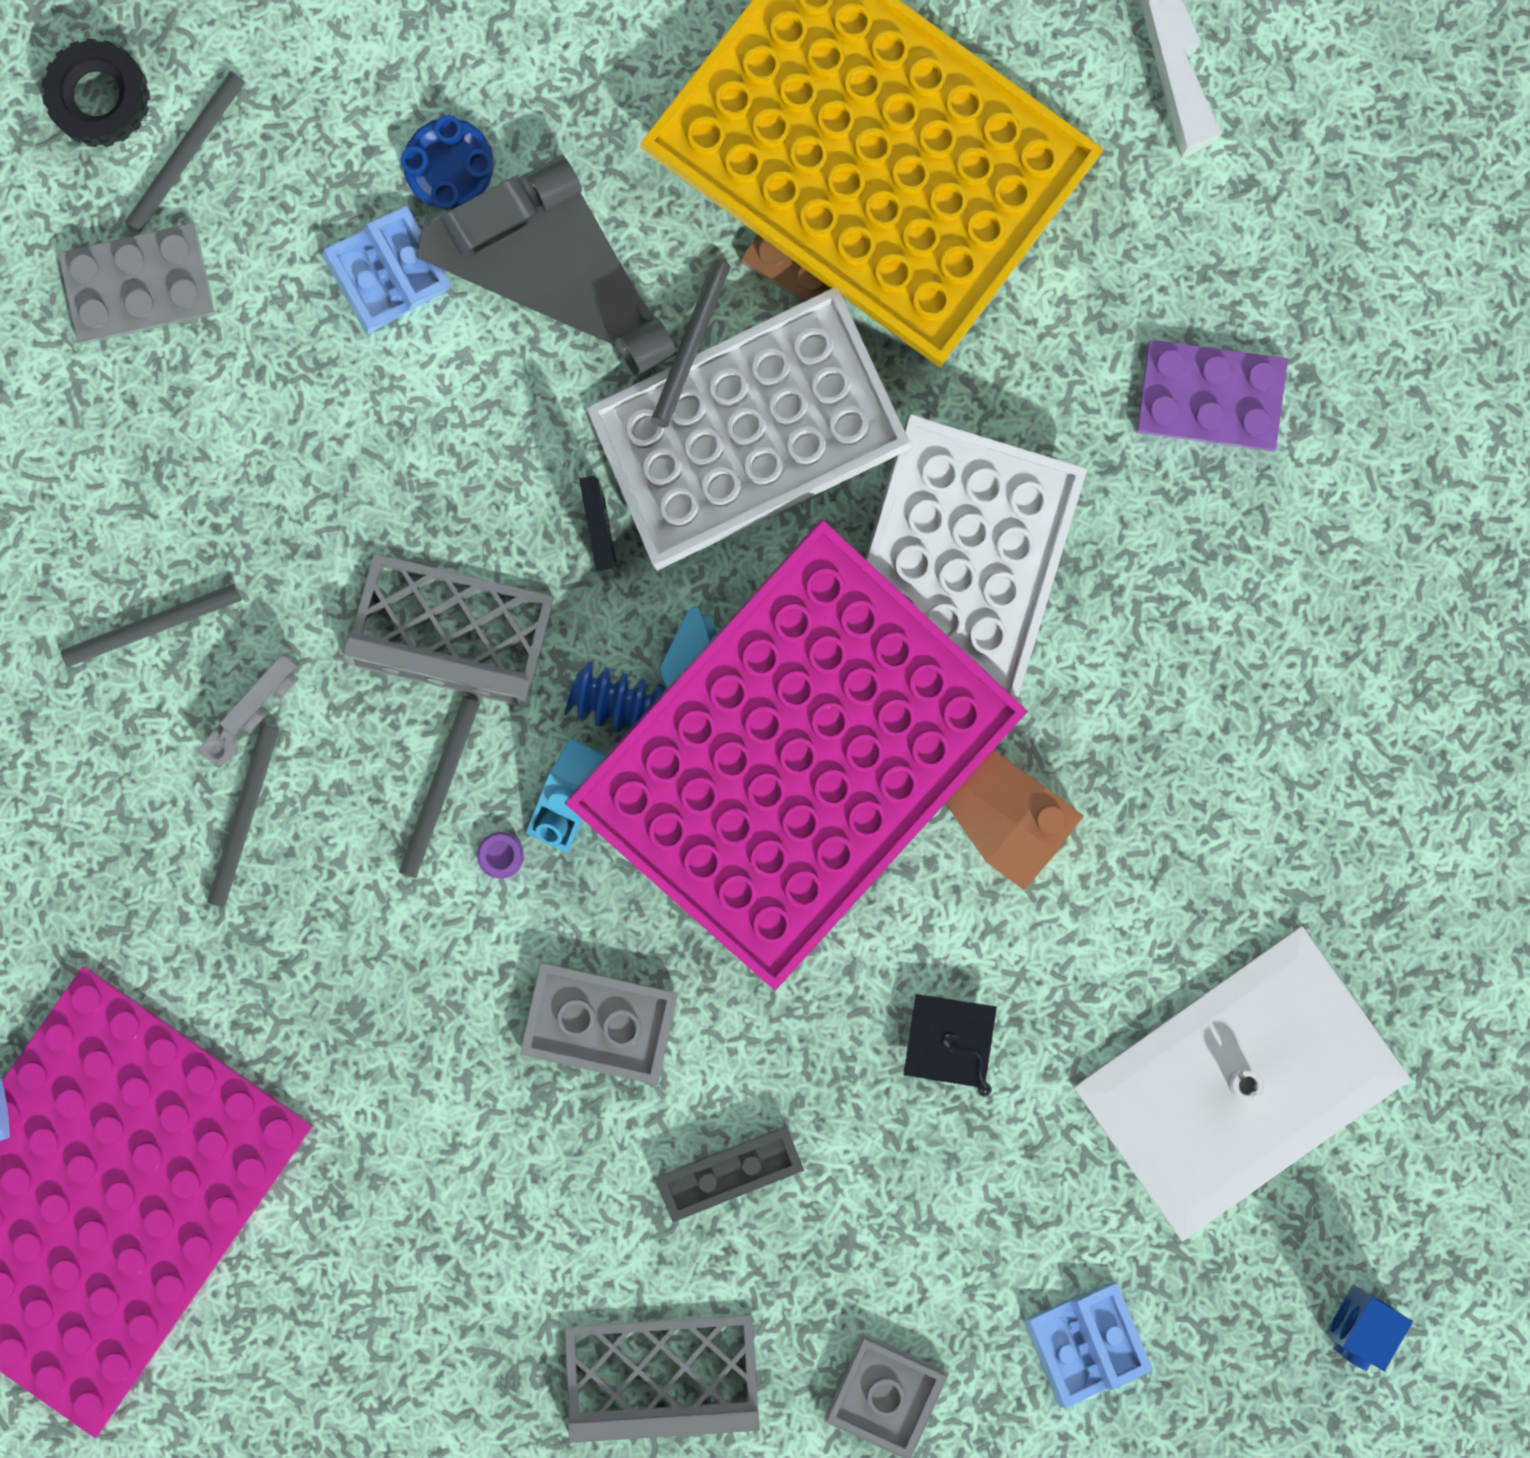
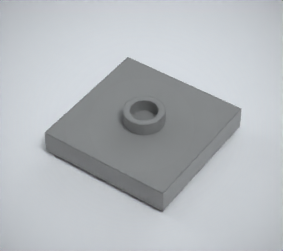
M862 1332L824 1416V1422L897 1456L912 1458L949 1373Z

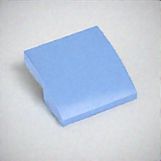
M408 206L366 224L364 231L325 248L322 253L324 261L366 335L441 295L452 286L442 269L417 258L421 230Z
M1116 1282L1102 1286L1024 1319L1030 1338L1060 1408H1068L1105 1389L1114 1390L1153 1371Z

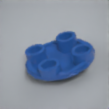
M446 115L432 120L417 129L401 155V166L404 169L405 180L416 197L428 206L451 210L479 196L486 190L491 182L494 160L492 148L483 132L468 121Z

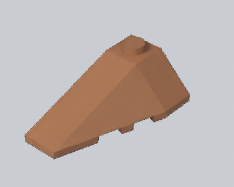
M994 750L945 803L986 863L1023 890L1027 888L1057 853L1084 816Z

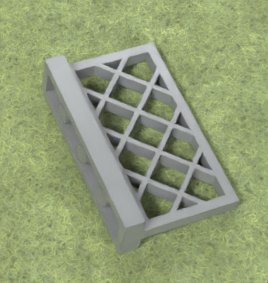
M374 553L351 637L347 638L343 656L349 666L528 708L532 684L554 596ZM381 567L400 571L408 586L385 599L377 586ZM409 574L421 576L422 578L413 582ZM433 580L445 582L453 597L430 610L418 589ZM454 585L467 587V589L458 593ZM477 591L490 593L498 608L475 620L463 600ZM375 593L380 602L371 607ZM413 593L425 613L401 626L390 606ZM499 595L512 598V600L504 604ZM524 601L542 605L538 622L520 631L509 610ZM459 604L470 624L447 637L435 616ZM385 609L396 630L382 638L363 635L367 619ZM503 614L515 635L492 648L480 627ZM430 620L442 640L427 649L414 647L406 633ZM475 631L487 651L472 660L460 658L452 643ZM535 633L530 647L525 638ZM399 637H402L405 644L396 643L392 641ZM520 641L529 656L525 672L505 669L497 654ZM446 647L451 655L438 653V651ZM492 658L496 666L484 664L483 662Z
M753 1315L565 1327L569 1443L760 1430ZM744 1325L745 1346L733 1360H730L711 1341L725 1326ZM716 1327L707 1338L696 1329ZM689 1329L703 1341L686 1363L682 1362L664 1345L676 1330ZM669 1330L660 1341L649 1332ZM633 1332L644 1333L656 1344L639 1366L634 1364L618 1349L625 1338ZM622 1333L613 1344L602 1335ZM595 1335L609 1347L592 1369L577 1357L576 1336ZM707 1346L728 1364L710 1386L689 1368ZM660 1349L681 1367L663 1389L642 1371ZM613 1352L634 1370L616 1392L595 1374ZM744 1354L746 1357V1373L736 1365ZM577 1365L587 1373L579 1384ZM732 1368L747 1381L748 1402L728 1403L714 1391L716 1386ZM684 1372H687L706 1390L693 1406H681L667 1393ZM637 1375L641 1376L659 1393L646 1409H634L620 1396ZM592 1378L612 1397L599 1412L579 1413L578 1392ZM710 1394L721 1403L701 1405ZM663 1397L674 1406L654 1408ZM615 1401L619 1402L626 1409L607 1411Z

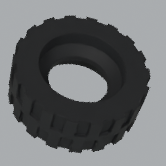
M87 39L85 42H73L70 44V47L65 50L61 49L55 54L57 57L52 63L49 62L46 67V76L42 79L41 86L44 89L42 100L48 109L49 117L64 134L79 144L83 142L90 147H97V145L109 147L113 146L115 142L120 140L123 142L130 138L129 135L134 130L137 131L142 125L140 122L144 116H147L149 110L147 102L150 100V91L147 88L146 83L148 81L145 74L126 50L122 47L117 48L113 42L107 40L100 42L96 39ZM88 73H106L113 77L118 85V101L115 107L104 115L91 116L85 114L75 103V86Z

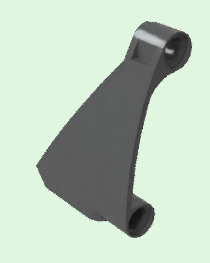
M563 154L521 177L517 175L449 211L441 216V218L421 229L417 253L418 259L615 345L634 376L644 373L677 354L676 348L664 325L646 307L581 194L582 187L572 166Z

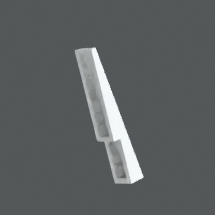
M1140 0L1182 158L1215 144L1221 135L1220 128L1187 57L1196 52L1201 40L1183 0Z

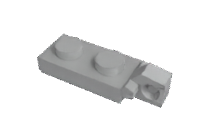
M280 655L219 723L220 725L198 748L199 752L218 768L238 753V734L242 729L251 734L268 715L262 707L275 694L281 700L299 680L293 673L300 665L289 655Z

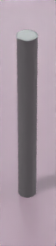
M231 71L228 73L125 220L126 224L139 233L143 230L245 84L243 79Z
M716 259L712 263L651 417V422L659 427L666 428L670 423L731 267L723 260Z
M234 583L61 650V656L65 665L71 667L242 601Z
M462 698L399 873L416 878L480 706L478 702Z
M264 724L261 725L207 900L209 904L223 908L226 906L280 729Z

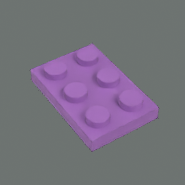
M1149 340L1136 433L1274 452L1277 447L1288 358Z

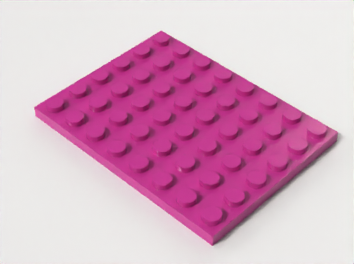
M819 520L564 803L776 991L1028 711L824 520Z
M82 966L2 1080L8 1108L10 1137L0 1141V1372L96 1439L314 1125L86 966Z

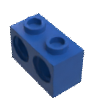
M1353 1284L1325 1333L1336 1341L1332 1349L1341 1354V1357L1366 1372L1371 1364L1385 1372L1413 1321L1392 1306Z

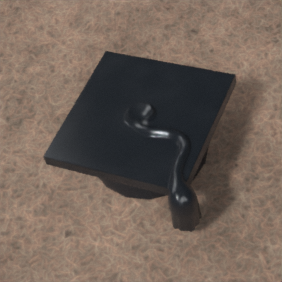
M916 994L903 1075L977 1087L976 1093L979 1096H989L992 1092V1087L990 1083L986 1082L997 1006Z

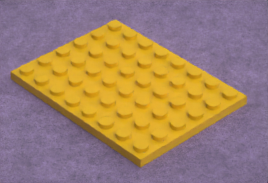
M752 0L643 138L640 148L831 289L838 290L842 297L939 368L942 367L1104 150L900 0Z

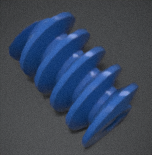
M588 661L577 673L564 715L566 716L577 705L578 720L585 721L591 712L595 711V725L602 727L611 716L613 719V731L620 733L628 722H630V727L632 728L662 695L664 686L658 684L654 691L648 695L646 694V680L641 678L634 688L630 689L628 688V674L623 673L614 684L611 683L610 668L607 667L595 678L593 677L592 662Z

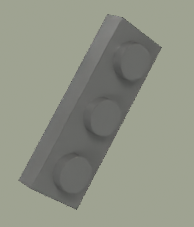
M785 1125L656 1176L655 1179L671 1220L675 1222L804 1171L789 1129Z

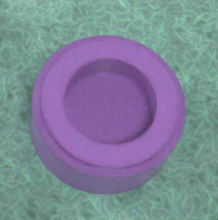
M496 832L485 837L477 851V860L480 868L488 876L498 879L515 875L522 867L525 857L521 842L512 834L505 832Z

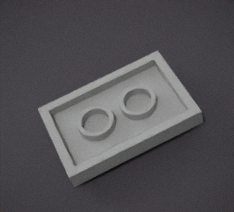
M194 223L58 253L77 343L80 345L216 315L198 231Z
M541 962L520 1055L658 1085L678 992Z

